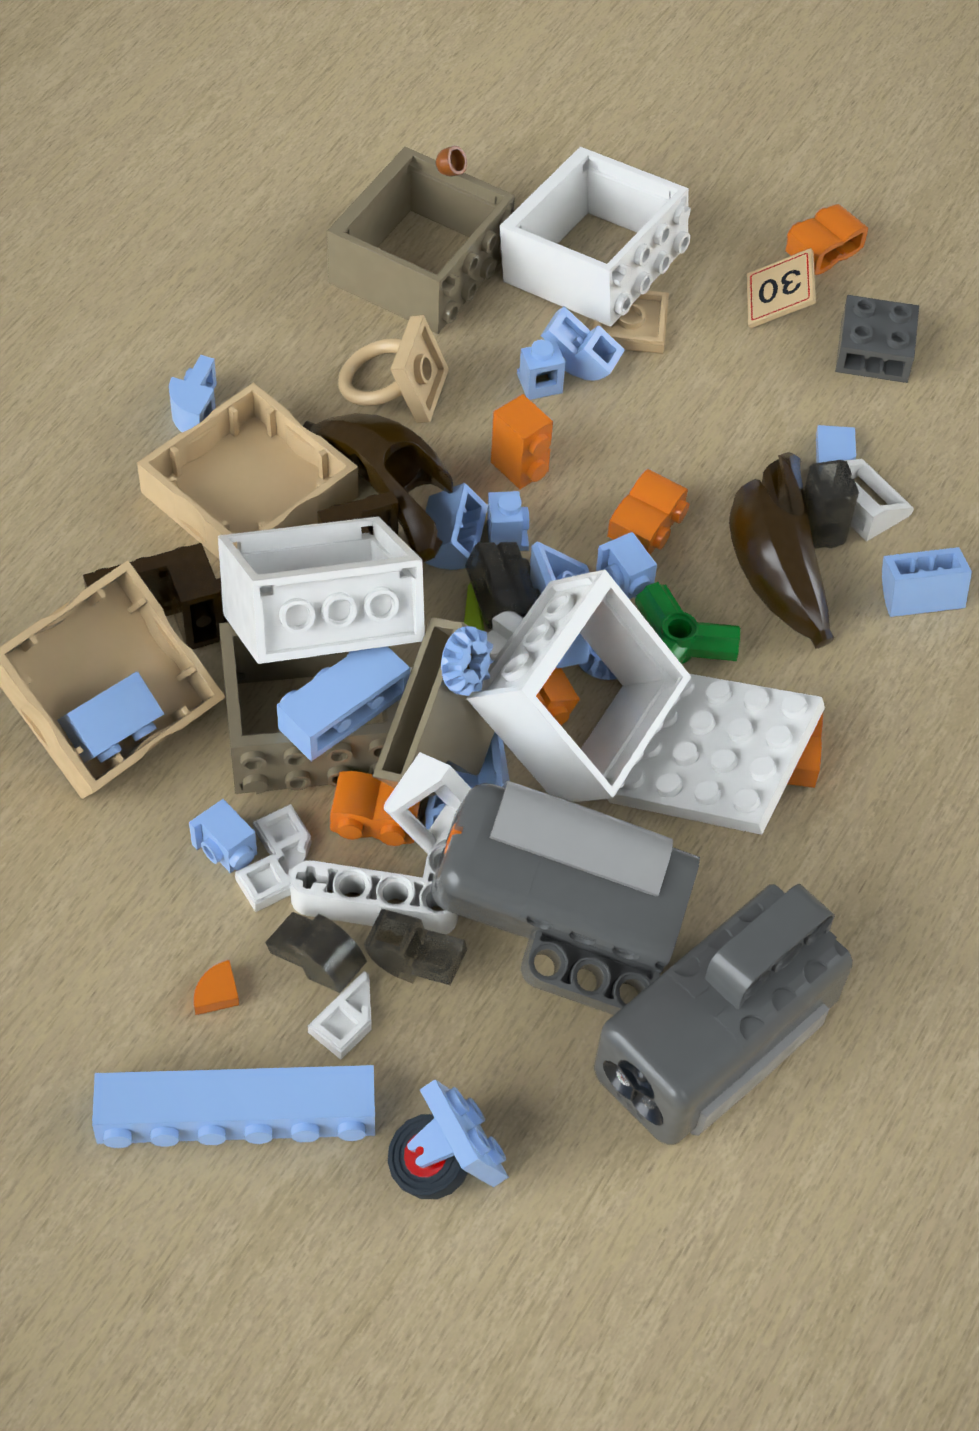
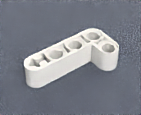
M446 844L437 845L429 851L423 878L319 861L300 862L293 867L290 873L291 903L298 913L306 916L432 936H443L450 933L455 928L459 916L446 910L435 911L431 909L433 906H438L433 899L431 886ZM355 892L360 894V896L347 897L345 894ZM392 899L402 900L403 903L391 904L387 901Z

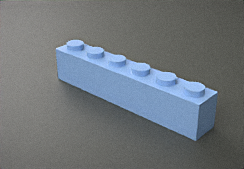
M374 1065L95 1073L92 1127L97 1144H104L111 1148H124L132 1143L151 1142L156 1146L169 1147L176 1145L179 1141H198L204 1145H219L226 1140H246L253 1144H263L278 1138H292L297 1142H313L319 1137H339L345 1141H357L365 1136H375Z

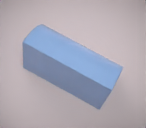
M466 483L454 486L453 493L449 494L446 491H441L429 496L425 512L435 522L438 530L437 536L443 543L435 558L424 563L449 570L464 569L475 565L488 505Z
M960 548L884 556L882 586L889 616L895 617L966 608L972 570Z

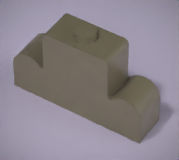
M430 618L373 774L374 778L393 788L398 785L419 752L450 765L458 772L478 775L481 771L495 731L467 700L468 696L455 694L448 689L443 680L441 670L444 647L450 636L457 629L468 626L463 622ZM433 792V793H431V794L428 795V796L432 797V796H435V795H437V794H436L435 792Z

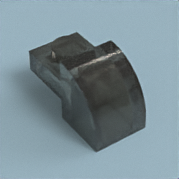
M382 908L364 943L366 952L379 967L391 975L410 983H414L418 976L451 986L467 951L464 939L424 929L422 919Z
M292 912L265 942L271 954L302 967L309 980L338 993L342 992L367 963L362 950L350 935L336 923L321 914H318L311 920Z

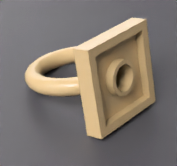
M410 316L402 339H381L369 343L353 353L340 370L338 386L340 393L347 401L360 406L381 405L403 395L416 423H426L431 421L449 368L425 316ZM396 353L390 369L396 381L374 391H361L354 387L353 377L364 363L382 354Z

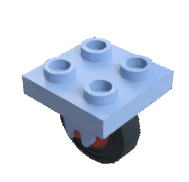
M436 1079L421 1088L420 1091L432 1114H421L407 1120L395 1132L389 1145L387 1162L391 1176L399 1187L419 1199H440L452 1194L464 1183L468 1173L492 1187L509 1178L501 1164L506 1161V1156L498 1142L492 1136L487 1138L480 1124L485 1121V1118L472 1098L464 1099L456 1087L449 1089Z

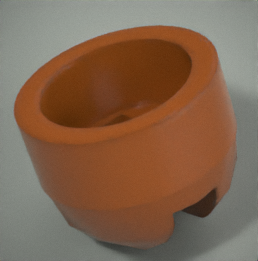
M459 146L444 148L436 157L437 170L443 175L453 177L461 175L466 171V154Z

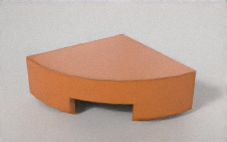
M230 960L216 964L199 980L194 992L195 1015L239 1005Z

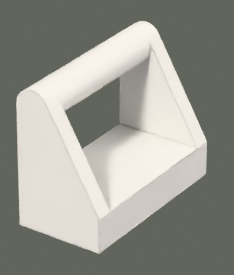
M863 459L834 461L822 468L817 493L866 542L906 519L914 510ZM859 476L888 505H879L853 479Z
M419 752L385 802L384 810L428 854L435 846L446 844L454 815L471 788L450 765ZM435 792L446 805L428 830L408 809Z

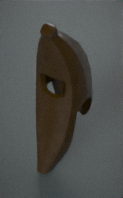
M354 413L331 417L316 424L306 421L303 427L321 436L358 466V475L369 482L378 494L394 491L399 502L398 522L403 528L410 548L422 559V563L435 558L443 541L437 536L438 530L435 522L409 495V492L416 487L432 484L449 494L453 493L452 477L437 453L411 429L399 422L379 415Z
M787 452L778 455L779 459L766 467L763 472L762 482L754 479L737 491L729 516L730 534L741 569L756 594L770 611L794 631L811 639L815 649H819L834 640V636L830 630L829 610L811 533L800 470L801 459L795 454Z

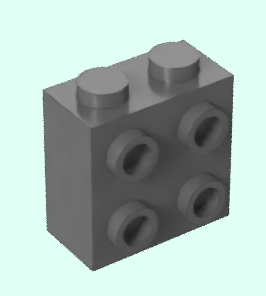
M847 295L841 319L835 372L908 383L915 357L919 305Z

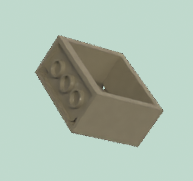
M404 147L327 230L329 284L406 320H409L410 316L424 315L431 331L439 334L447 323H452L456 319L462 305L474 298L480 284L485 279L491 278L497 264L502 260L499 226L514 212L515 195L466 173L453 177L443 175L437 170L435 159ZM410 211L469 237L437 275L378 248Z
M219 623L235 794L256 792L257 795L272 790L290 789L298 791L313 786H337L339 772L342 771L374 774L399 705L398 701L382 712L383 723L364 724L312 762L282 732L242 736L237 684L315 677L322 669L332 667L347 657L349 652L258 664L229 623Z

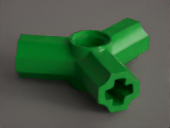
M659 582L647 585L642 592L636 595L635 604L642 616L681 664L688 662L692 657L737 661L740 643L739 626L697 622L692 615L683 612L667 585H662Z

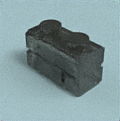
M835 460L814 463L809 467L804 494L814 549L823 547L834 548L843 545L847 541L859 495L855 480L851 478L852 473L847 461Z
M478 542L474 545L465 567L488 629H493L492 618L506 611L516 612L524 618L541 595L540 590L534 588L531 582L528 559L522 558L516 542H500L498 545L495 542Z

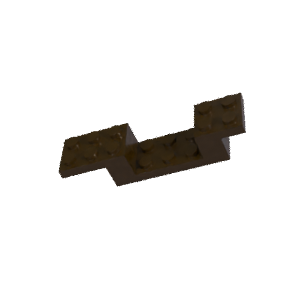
M394 491L379 495H370L364 499L342 505H333L327 509L317 511L318 524L379 516L398 535L399 502ZM373 526L361 527L362 534L369 533L373 535ZM202 543L178 547L169 552L150 557H141L130 562L163 608L165 616L174 615L182 639L188 647L193 650L221 642L219 623H229L223 615L221 578H215ZM120 565L101 568L95 572L84 574L85 589Z

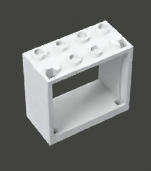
M579 147L499 226L503 282L562 307L565 306L569 310L611 327L621 315H625L629 311L631 305L641 294L643 295L648 291L652 282L660 274H664L667 271L670 263L688 248L690 243L688 218L691 208L688 207L689 188ZM588 213L637 232L608 264L558 244Z
M379 516L218 536L223 615L258 664L422 642L425 635L422 559ZM373 526V535L369 533L362 534L361 527ZM233 542H237V548L234 546Z
M604 569L550 581L496 656L495 662L489 666L490 679L483 680L481 691L472 692L467 697V700L549 795L569 802L611 799L619 789L623 788L624 780L633 766L643 758L644 749L652 737L663 727V720L672 706L681 699L679 695L691 679V676ZM579 633L623 685L581 749L536 697Z

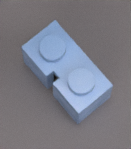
M136 671L58 719V722L75 748L81 746L83 752L79 755L84 763L94 757H97L100 763L122 750L119 742L132 735L136 742L157 729L153 721L164 715V712L139 672Z

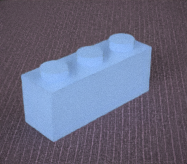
M388 646L350 651L347 657L332 667L322 669L312 681L299 690L288 692L281 699L280 703L277 704L278 729L312 762L400 700L410 675V667Z

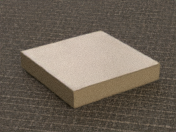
M647 291L645 294H641L631 305L629 311L625 315H621L611 327L594 320L593 329L599 325L625 350L663 354L669 293Z

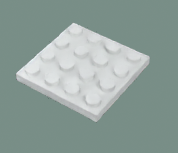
M690 674L691 679L679 695L681 699L672 706L663 720V727L652 737L644 749L643 758L633 766L624 780L623 788L619 789L615 796L608 799V801L613 804L762 835L825 709L823 699L819 696Z

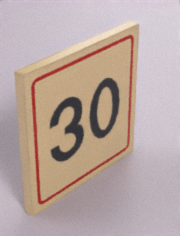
M811 248L747 274L748 326L750 328L816 303L814 252Z

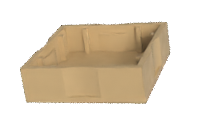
M255 383L250 384L215 408L202 422L189 430L177 434L137 462L141 493L197 541L202 543L217 558H219V535L318 524L317 511L327 509L333 505L352 502L358 497V466L321 436L304 428L296 421L290 411ZM233 542L234 546L237 548V542Z
M128 560L84 589L46 618L40 619L0 646V687L81 799L99 790L139 761L153 747L170 735L183 729L225 698V695L193 650L174 632L164 614L163 608ZM138 671L164 712V715L153 721L157 729L136 742L132 735L119 742L122 750L100 763L97 757L84 763L79 755L83 752L81 746L77 748L73 746L59 724L58 719Z

